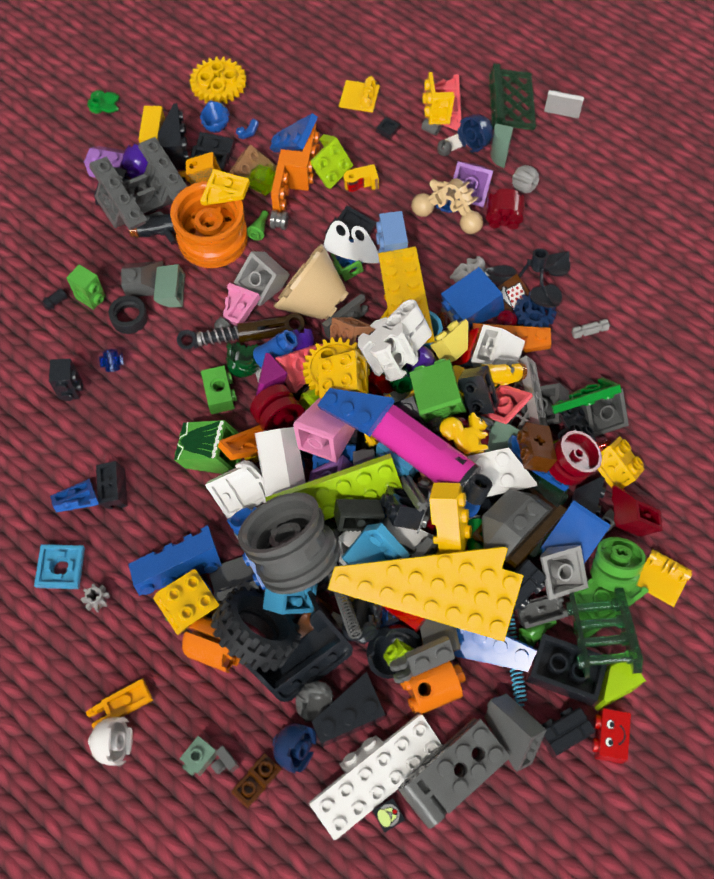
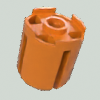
M204 616L188 627L192 634L184 632L182 639L183 653L190 659L230 673L228 670L232 665L238 666L240 659L235 655L233 657L229 656V650L226 647L221 648L219 645L220 638H216L213 635V632L216 630L211 627L213 619Z

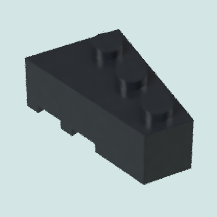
M367 672L312 721L322 748L385 720V712Z

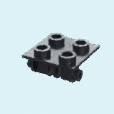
M579 406L559 412L565 428L558 433V439L567 432L575 430L584 432L597 442L592 427L587 423L585 412Z

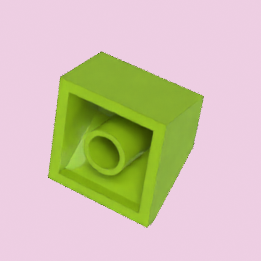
M620 656L607 666L598 701L594 707L596 711L629 694L646 681L630 656L624 660Z

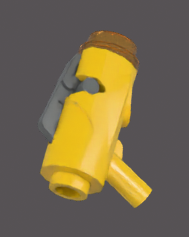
M496 358L492 364L480 366L489 367L495 387L498 384L504 386L514 382H521L527 376L526 366L515 360Z

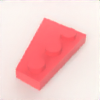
M316 345L275 358L279 365L287 372L285 382L292 393H296L306 384L305 377L303 376V370H305L303 369V363L306 362L305 355H310L309 349L316 350Z

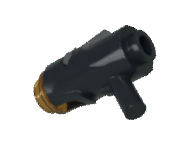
M156 212L145 215L147 219L146 224L129 231L131 237H154V235L160 234L161 236H166L171 245L177 243V239L172 233L175 231L170 214Z

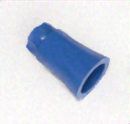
M285 330L266 343L257 346L253 351L256 363L262 368L266 353L271 354L274 359L291 353L298 344L297 337L292 331Z

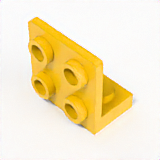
M428 72V79L424 81L426 93H423L422 96L423 104H426L424 109L425 117H428L429 125L450 124L454 92H435L433 73Z
M356 350L318 360L319 398L322 399L329 388L369 394L367 360Z
M621 437L615 439L608 447L601 451L602 462L601 466L597 469L611 488L616 485L622 489L634 482L645 470L642 460L638 456L635 457L631 451L630 444Z
M196 569L159 590L153 598L177 635L184 632L191 624L219 606V603Z

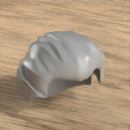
M477 256L476 259L467 258V264L461 263L450 276V279L457 283L478 267L484 272V259L480 256Z

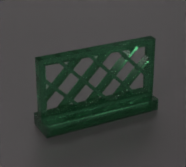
M493 63L489 74L493 130L495 124L535 130L536 119L532 73L501 69L500 64ZM502 76H508L511 80L507 82ZM519 78L527 79V82L524 84ZM513 82L519 86L517 90L511 85ZM507 88L512 93L508 95L503 90ZM524 90L528 96L524 97L520 91ZM516 96L521 101L517 103L515 100L512 99V97ZM508 101L513 107L509 109L504 103ZM523 103L529 107L527 111L521 107ZM517 109L522 115L518 117L513 111ZM509 115V116L512 117L514 120H513V121L505 120V116ZM526 117L530 123H525L522 118Z

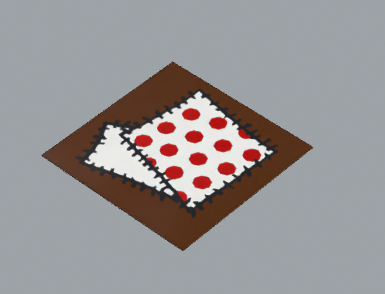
M517 274L497 287L503 294L504 310L511 312L514 311L517 299H521L523 294L528 297L529 294L528 289Z

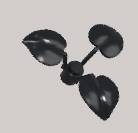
M535 249L532 259L527 260V264L518 276L521 278L529 266H531L533 271L540 272V287L531 289V301L542 307H558L562 301V293L555 285L544 286V272L548 271L552 276L566 275L570 270L569 251L548 255V252L544 249ZM498 265L485 268L484 273L498 287L516 275L517 271L511 266Z

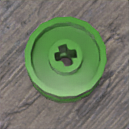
M609 537L603 539L598 544L590 573L593 580L604 589L616 593H626L632 591L638 585L646 556L644 551L634 542L620 537Z

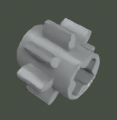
M92 584V587L88 590L84 589L85 597L81 598V601L87 603L85 608L88 611L95 608L99 612L100 608L108 607L106 599H109L110 595L104 593L106 588L103 585L97 588L95 584Z

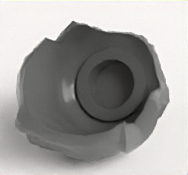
M320 681L304 685L298 695H296V711L305 722L313 721L333 703V691L330 690L326 683Z

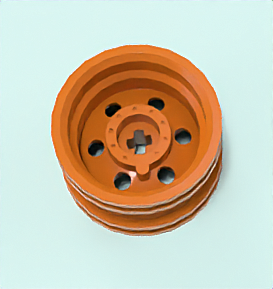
M208 181L194 183L178 193L171 205L170 216L174 231L176 232L179 249L184 258L199 267L219 268L234 262L246 249L248 235L244 219V207L242 200L202 205L200 200Z

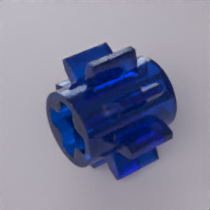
M117 349L104 350L103 356H99L100 367H105L106 372L120 370V365H124L123 353L118 354Z

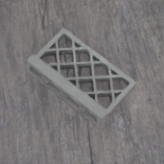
M528 356L519 358L520 362L518 363L523 368L522 378L520 381L514 382L513 388L518 389L519 386H522L524 391L532 393L533 397L526 404L528 410L524 417L516 415L522 419L517 427L519 430L523 428L526 422L548 426L536 363ZM513 418L509 423H507V424L511 425V423L513 422L514 418Z

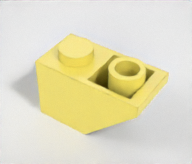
M466 319L460 322L457 320L453 321L447 326V331L444 330L435 336L436 341L430 346L439 359H450L453 362L468 350V321Z

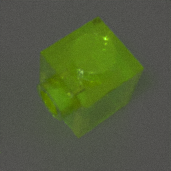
M258 164L251 171L249 187L266 196L272 191L275 172L269 167Z

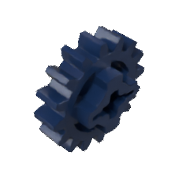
M530 292L528 297L523 294L521 299H517L513 311L518 319L517 324H524L527 327L549 328V324H553L557 311H555L556 307L547 308L533 303L530 299Z

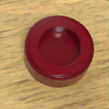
M504 310L498 315L497 325L515 326L517 323V316L514 312Z

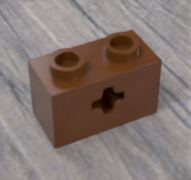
M526 422L517 433V442L519 443L524 469L547 473L557 461L550 427Z

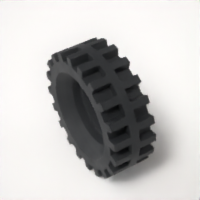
M241 587L239 590L234 588L231 592H228L212 615L211 627L216 629L213 632L214 637L220 638L219 645L221 648L226 647L229 650L228 655L238 657L240 659L239 663L242 665L246 662L251 665V669L256 670L258 667H261L263 672H267L270 668L273 671L277 670L278 667L284 665L300 643L301 634L298 633L300 627L299 624H294L293 622L296 618L293 615L278 614L263 609L264 591L260 594L256 591V588L252 587L249 591L246 587ZM244 622L259 629L266 638L252 631Z

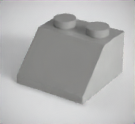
M265 251L250 252L234 283L239 287L259 293L261 299L257 305L261 306L282 289L290 274Z

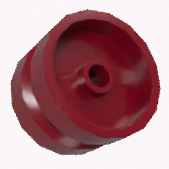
M281 384L269 386L262 390L254 398L250 406L252 417L260 424L263 431L294 427V422L304 413L302 405L294 398L289 388Z
M575 430L567 432L554 443L557 461L550 468L549 472L557 481L564 485L574 486L580 484L601 466V450L597 443L584 432Z

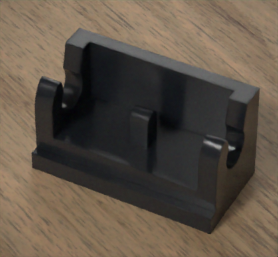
M117 461L96 465L99 505H103L111 510L113 505H118L121 508L128 507L125 468Z

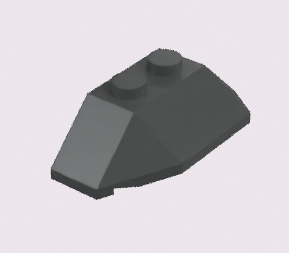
M509 489L482 516L483 549L506 547L508 548L505 556L506 559L553 508L536 494Z

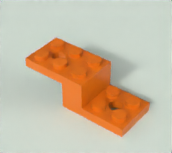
M316 124L303 148V152L283 149L280 151L271 191L273 210H277L279 213H282V210H286L287 201L285 197L289 196L290 189L309 191L310 184L314 182V168L311 165V160L320 152V144H317L319 142V132L316 131Z

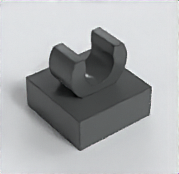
M224 746L215 751L219 759L211 767L216 774L219 775L226 768L233 773L240 767Z

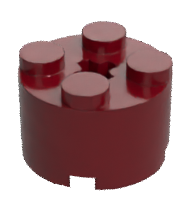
M498 189L493 195L491 192L487 197L486 220L489 222V227L499 228L500 226H508L509 229H517L524 219V195L522 194L521 197L518 195V191L513 189Z

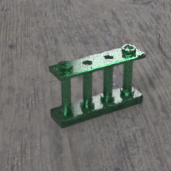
M615 588L614 598H611V601L576 604L574 593H569V602H566V610L568 616L572 617L580 653L577 654L578 668L583 669L585 678H590V665L626 662L627 665L630 664L633 674L642 673L643 656L624 588ZM612 610L617 613L613 618L580 621L579 617L580 612ZM605 627L621 628L620 635L584 638L582 631L584 629ZM616 644L626 647L624 653L588 656L586 648Z

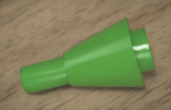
M263 210L259 218L247 228V235L251 239L262 240L264 238L265 221L269 215L267 211Z
M556 620L527 629L524 627L520 628L519 640L534 647L542 634H545L546 630L557 624Z

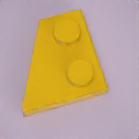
M213 169L200 202L202 205H211L243 200L250 185V180Z

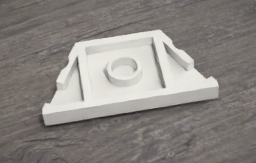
M510 448L467 456L481 467L479 474L487 476L492 482V488L487 497L506 493L509 489L521 490L537 486L536 481L524 469Z

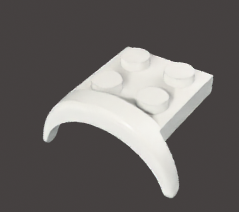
M241 461L235 465V469L206 483V487L227 519L243 508L251 509L266 502L262 473L250 461Z

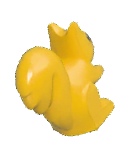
M474 412L468 416L469 427L466 428L455 417L445 418L441 422L439 429L442 436L448 441L453 440L457 449L462 451L465 456L484 453V450L488 449V446L481 444L480 441L488 436V433L481 432L487 428V424L483 419L477 417Z

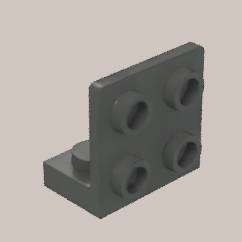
M243 557L222 563V566L218 567L215 572L209 573L215 592L214 597L219 605L228 592H231L234 588L239 590L241 587H246L249 591L252 587L256 588V591L261 594L259 586L255 584L252 577L254 571L251 566L248 567L245 564Z

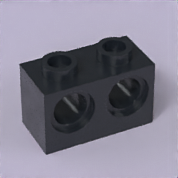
M388 486L386 492L381 497V505L392 525L418 530L425 510L423 509L419 512L404 489Z

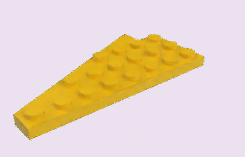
M502 546L335 566L328 590L504 642L524 575L502 569L508 548Z

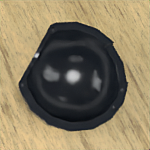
M402 624L385 625L380 628L378 635L369 641L366 657L371 671L377 676L391 679L397 673V671L391 670L383 657L388 646L396 638L413 649L422 646L420 636L410 627Z

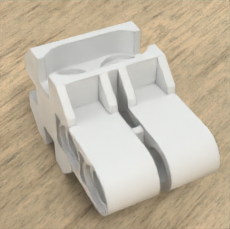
M411 299L403 302L388 318L375 320L370 326L376 330L371 335L362 333L358 337V347L374 374L380 376L384 372L386 380L394 381L404 377L406 371L401 368L406 363L414 366L418 362L417 351L431 337L432 331L417 302Z

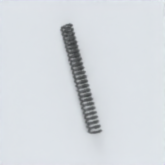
M332 572L328 574L329 580L331 579ZM333 591L348 636L352 639L359 638L362 635V631L349 599L350 597Z

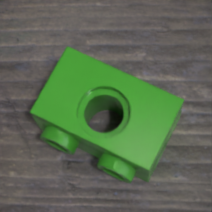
M79 264L67 276L66 279L78 301L93 310L103 302L106 296L96 274Z
M225 366L202 370V379L211 414L235 409L233 402L237 401L234 389L230 390L229 384H233L230 372L226 373ZM218 388H224L221 391H216Z

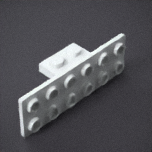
M418 714L384 742L375 735L366 739L355 752L346 755L343 762L339 764L345 773L313 798L309 805L332 838L337 840L394 793L404 782V779L443 745L423 715Z

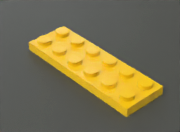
M416 246L378 253L389 316L403 302L411 299L415 300L432 331L431 337L424 344L433 343L435 341Z

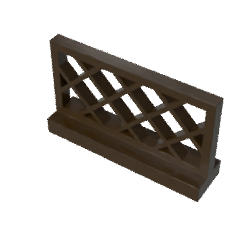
M532 487L517 491L524 490L527 493L536 494L553 509L504 560L503 564L506 565L504 569L512 572L549 534L567 511L562 505L558 507L553 505ZM481 525L471 537L483 546L484 540L480 535L483 532Z

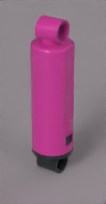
M392 405L372 433V437L434 483H460L462 493L466 494V500L473 505L484 503L492 488V482L487 476L479 474L481 467L399 407Z

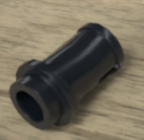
M59 288L50 296L44 297L41 303L46 310H54L57 304L68 297Z

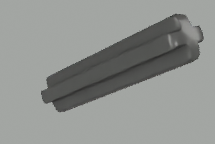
M410 475L402 476L401 485L415 508L419 512L423 509L426 511L428 509V501Z

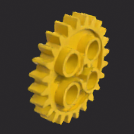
M215 57L214 61L209 58V62L203 60V65L197 64V69H193V73L190 74L191 79L189 80L194 96H198L200 101L204 99L205 103L212 100L220 103L224 101L228 104L227 100L234 101V96L239 98V93H243V88H246L245 71L242 70L241 65H237V61L232 63L231 58L225 61L224 57L221 60Z
M331 337L330 343H327L324 339L322 346L316 343V350L309 349L310 355H305L306 362L303 363V369H305L303 370V376L305 377V383L309 384L310 391L315 389V395H319V359L356 350L364 357L360 348L357 349L356 342L350 345V339L343 343L342 337L338 339V342H335L334 338ZM367 362V375H370V369H368L370 365Z

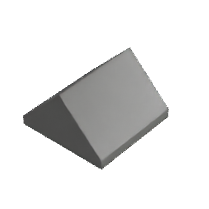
M549 90L544 112L579 118L584 96Z
M581 545L548 547L540 556L543 575L546 576L545 586L549 600L588 588Z

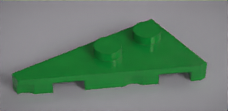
M603 377L597 379L598 384H588L584 388L570 394L569 400H559L551 405L552 413L556 414L581 405H593L596 403L595 401L600 399H611L615 394L621 393V386Z

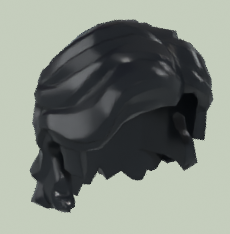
M357 598L351 601L362 635L357 639L350 638L344 620H342L341 629L344 637L349 641L366 644L374 639L380 631L383 608L382 605Z

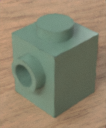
M197 736L180 757V760L184 762L182 768L192 776L196 772L201 777L217 757L216 750Z

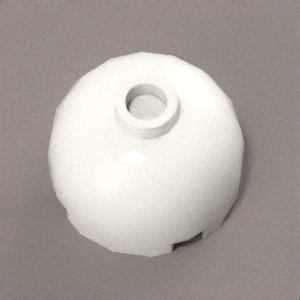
M107 718L98 722L94 727L88 743L93 757L98 762L110 766H120L126 762L123 759L125 755H130L133 743L132 728L127 727L125 722L129 721L126 718Z

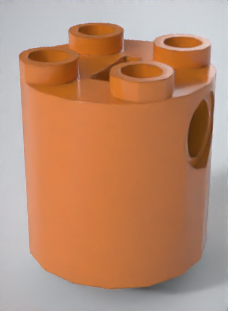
M448 661L417 676H412L410 680L400 684L403 690L409 693L410 698L407 701L411 711L424 714L462 698L463 693L460 683L466 680L460 665L452 666L451 662ZM421 683H424L426 689L425 692L422 695H420L418 692V686Z

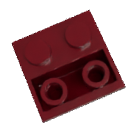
M616 485L612 486V502L614 504V522L616 527L640 537L663 531L661 511L634 493Z

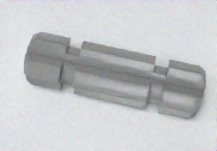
M607 319L599 320V323L596 321L584 324L582 327H573L571 333L573 338L577 339L581 338L582 335L588 336L599 333V330L601 332L607 331L610 324Z

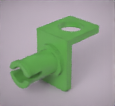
M330 254L338 274L343 277L344 281L364 271L360 260L343 269L335 255ZM358 267L354 272L349 273L351 269Z

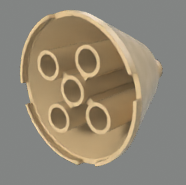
M320 244L312 252L307 262L303 263L279 295L278 298L280 300L274 303L273 306L276 309L325 320L337 310L335 305L340 301L342 302L348 295V292L324 245Z

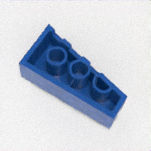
M208 525L201 528L202 532L195 536L192 533L185 536L184 541L177 545L170 543L164 546L162 552L158 554L152 552L128 564L133 585L139 596L151 594L157 589L166 587L193 569H196L198 574L202 575L213 573L218 567L222 566Z

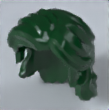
M236 342V344L227 343V357L225 359L228 371L240 378L255 374L259 370V365L254 359L253 351L258 345L245 348V345L241 346L239 342Z

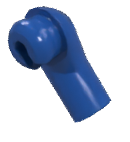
M252 119L248 128L238 127L236 129L238 138L246 139L254 136L259 122L256 119Z

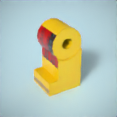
M375 164L354 168L344 173V187L347 191L354 192L359 188L371 186L372 190L379 189V178Z

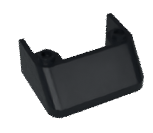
M311 590L307 594L315 610L311 613L309 621L314 630L299 640V645L284 665L278 667L275 671L270 668L267 672H263L261 667L254 670L251 669L249 663L245 662L244 664L281 702H289L296 698V695H298L304 685L320 680L347 660L353 652L350 641L344 637L342 629L330 611Z

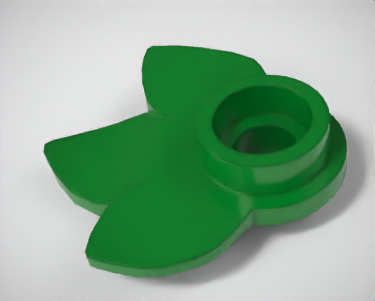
M96 90L90 95L91 99L87 101V106L92 113L98 114L103 111L112 113L119 110L115 105L119 95L113 92L104 93L102 90Z

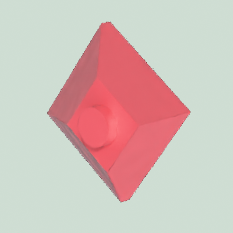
M500 385L496 389L500 403L495 413L483 414L481 416L507 424L528 403L533 395L517 388Z

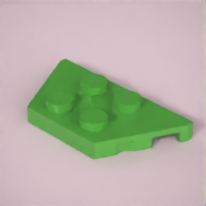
M593 578L588 580V588L571 593L570 595L581 640L585 642L647 594L649 590L645 587L636 586L632 591L616 593L599 586Z

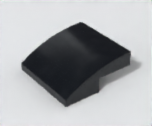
M200 132L197 144L193 146L190 159L213 152L220 169L224 171L232 154L235 141L232 138Z
M346 205L338 219L334 218L331 224L334 221L343 222L348 227L349 239L352 240L354 239L352 238L351 231L355 226L364 228L369 236L376 229V222L348 205ZM331 224L329 225V227H328L327 230L325 231V234H327V232H328V230H329ZM341 225L336 226L337 233L344 236L346 234L344 227ZM356 230L355 235L357 239L363 241V232Z

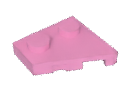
M229 283L227 286L229 292L228 297L225 299L226 308L223 312V318L229 324L237 326V323L246 321L261 297L259 293Z

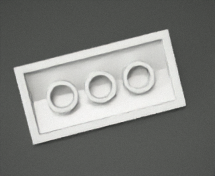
M294 427L255 433L266 497L306 483Z

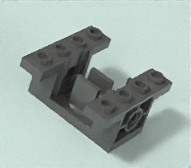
M156 137L139 143L138 148L148 164L145 173L123 182L122 176L118 175L107 156L89 164V168L99 182L95 198L114 228L126 224L130 231L146 224L147 219L145 215L172 204L178 193L187 187Z

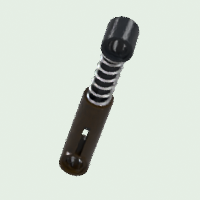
M292 313L288 316L237 323V327H227L224 330L222 328L217 331L214 329L211 332L207 330L204 333L201 331L183 330L177 336V343L183 351L191 352L200 346L202 347L203 344L207 346L210 343L214 345L216 342L221 344L222 341L228 343L229 340H232L234 342L235 339H239L241 343L273 338L285 330H298V332L302 333L304 319L301 315ZM292 320H297L300 323L297 329H292L289 326ZM185 337H192L193 341L190 345H183Z

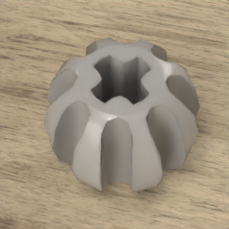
M520 166L514 172L512 184L517 191L530 193L538 184L539 173L532 166Z

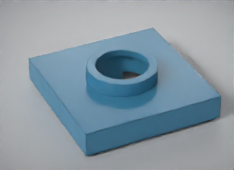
M41 544L34 586L36 588L79 589L85 547L83 545ZM63 561L68 563L65 574H55L54 568L57 563Z

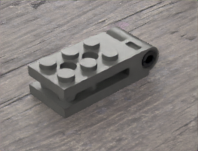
M473 718L404 779L398 790L426 827L431 829L510 758V755L483 721ZM476 747L478 753L477 756L473 759L471 753L472 750ZM459 763L460 771L455 775L454 766Z

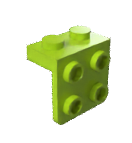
M323 134L319 140L324 147L311 160V165L325 187L331 189L344 176V173L354 165L339 140L335 136Z

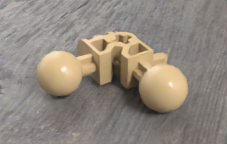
M455 178L450 182H438L432 179L430 181V186L434 191L432 195L422 193L416 195L412 200V211L420 217L430 215L435 205L438 204L440 208L450 200L452 212L454 213L459 210L461 214L460 227L465 233L476 234L483 227L482 216L479 212L471 211L469 207L470 204L478 199L477 196H471L474 189L467 188V185L470 183L469 181L463 183L460 179Z

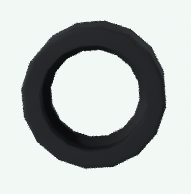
M126 295L119 297L109 307L110 321L113 327L121 333H136L147 323L148 315L145 305L135 296ZM133 307L139 310V315L133 321L121 322L117 319L119 312L125 308Z

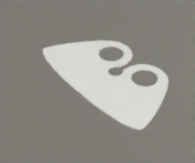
M334 221L331 224L324 240V247L327 251L355 261L380 263L378 251L364 228L360 226L352 228L351 234L354 242L351 243L349 241V229L343 222ZM337 225L344 227L346 231L344 236L337 233ZM356 230L363 232V241L357 239L355 235Z

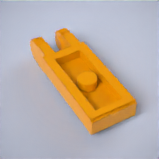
M140 679L101 700V703L88 709L86 714L88 717H93L105 710L107 715L92 723V728L94 729L98 722L111 717H123L153 701V698L145 681Z

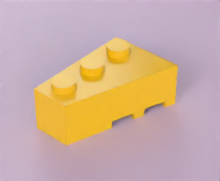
M433 483L429 500L432 525H435L437 530V536L433 537L434 544H438L437 554L465 551L467 540L472 536V527L468 525L469 510L465 509L466 494L462 493L460 483Z

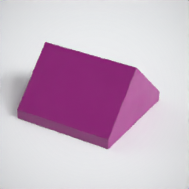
M266 353L256 396L269 386L276 384L284 385L287 372L269 353Z

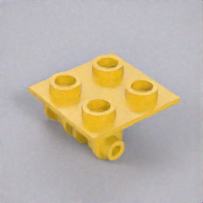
M369 76L365 83L346 80L339 107L373 113L380 85H376V81L372 76Z
M652 549L640 574L637 586L647 588L649 594L674 607L687 580L689 581L692 576V570Z

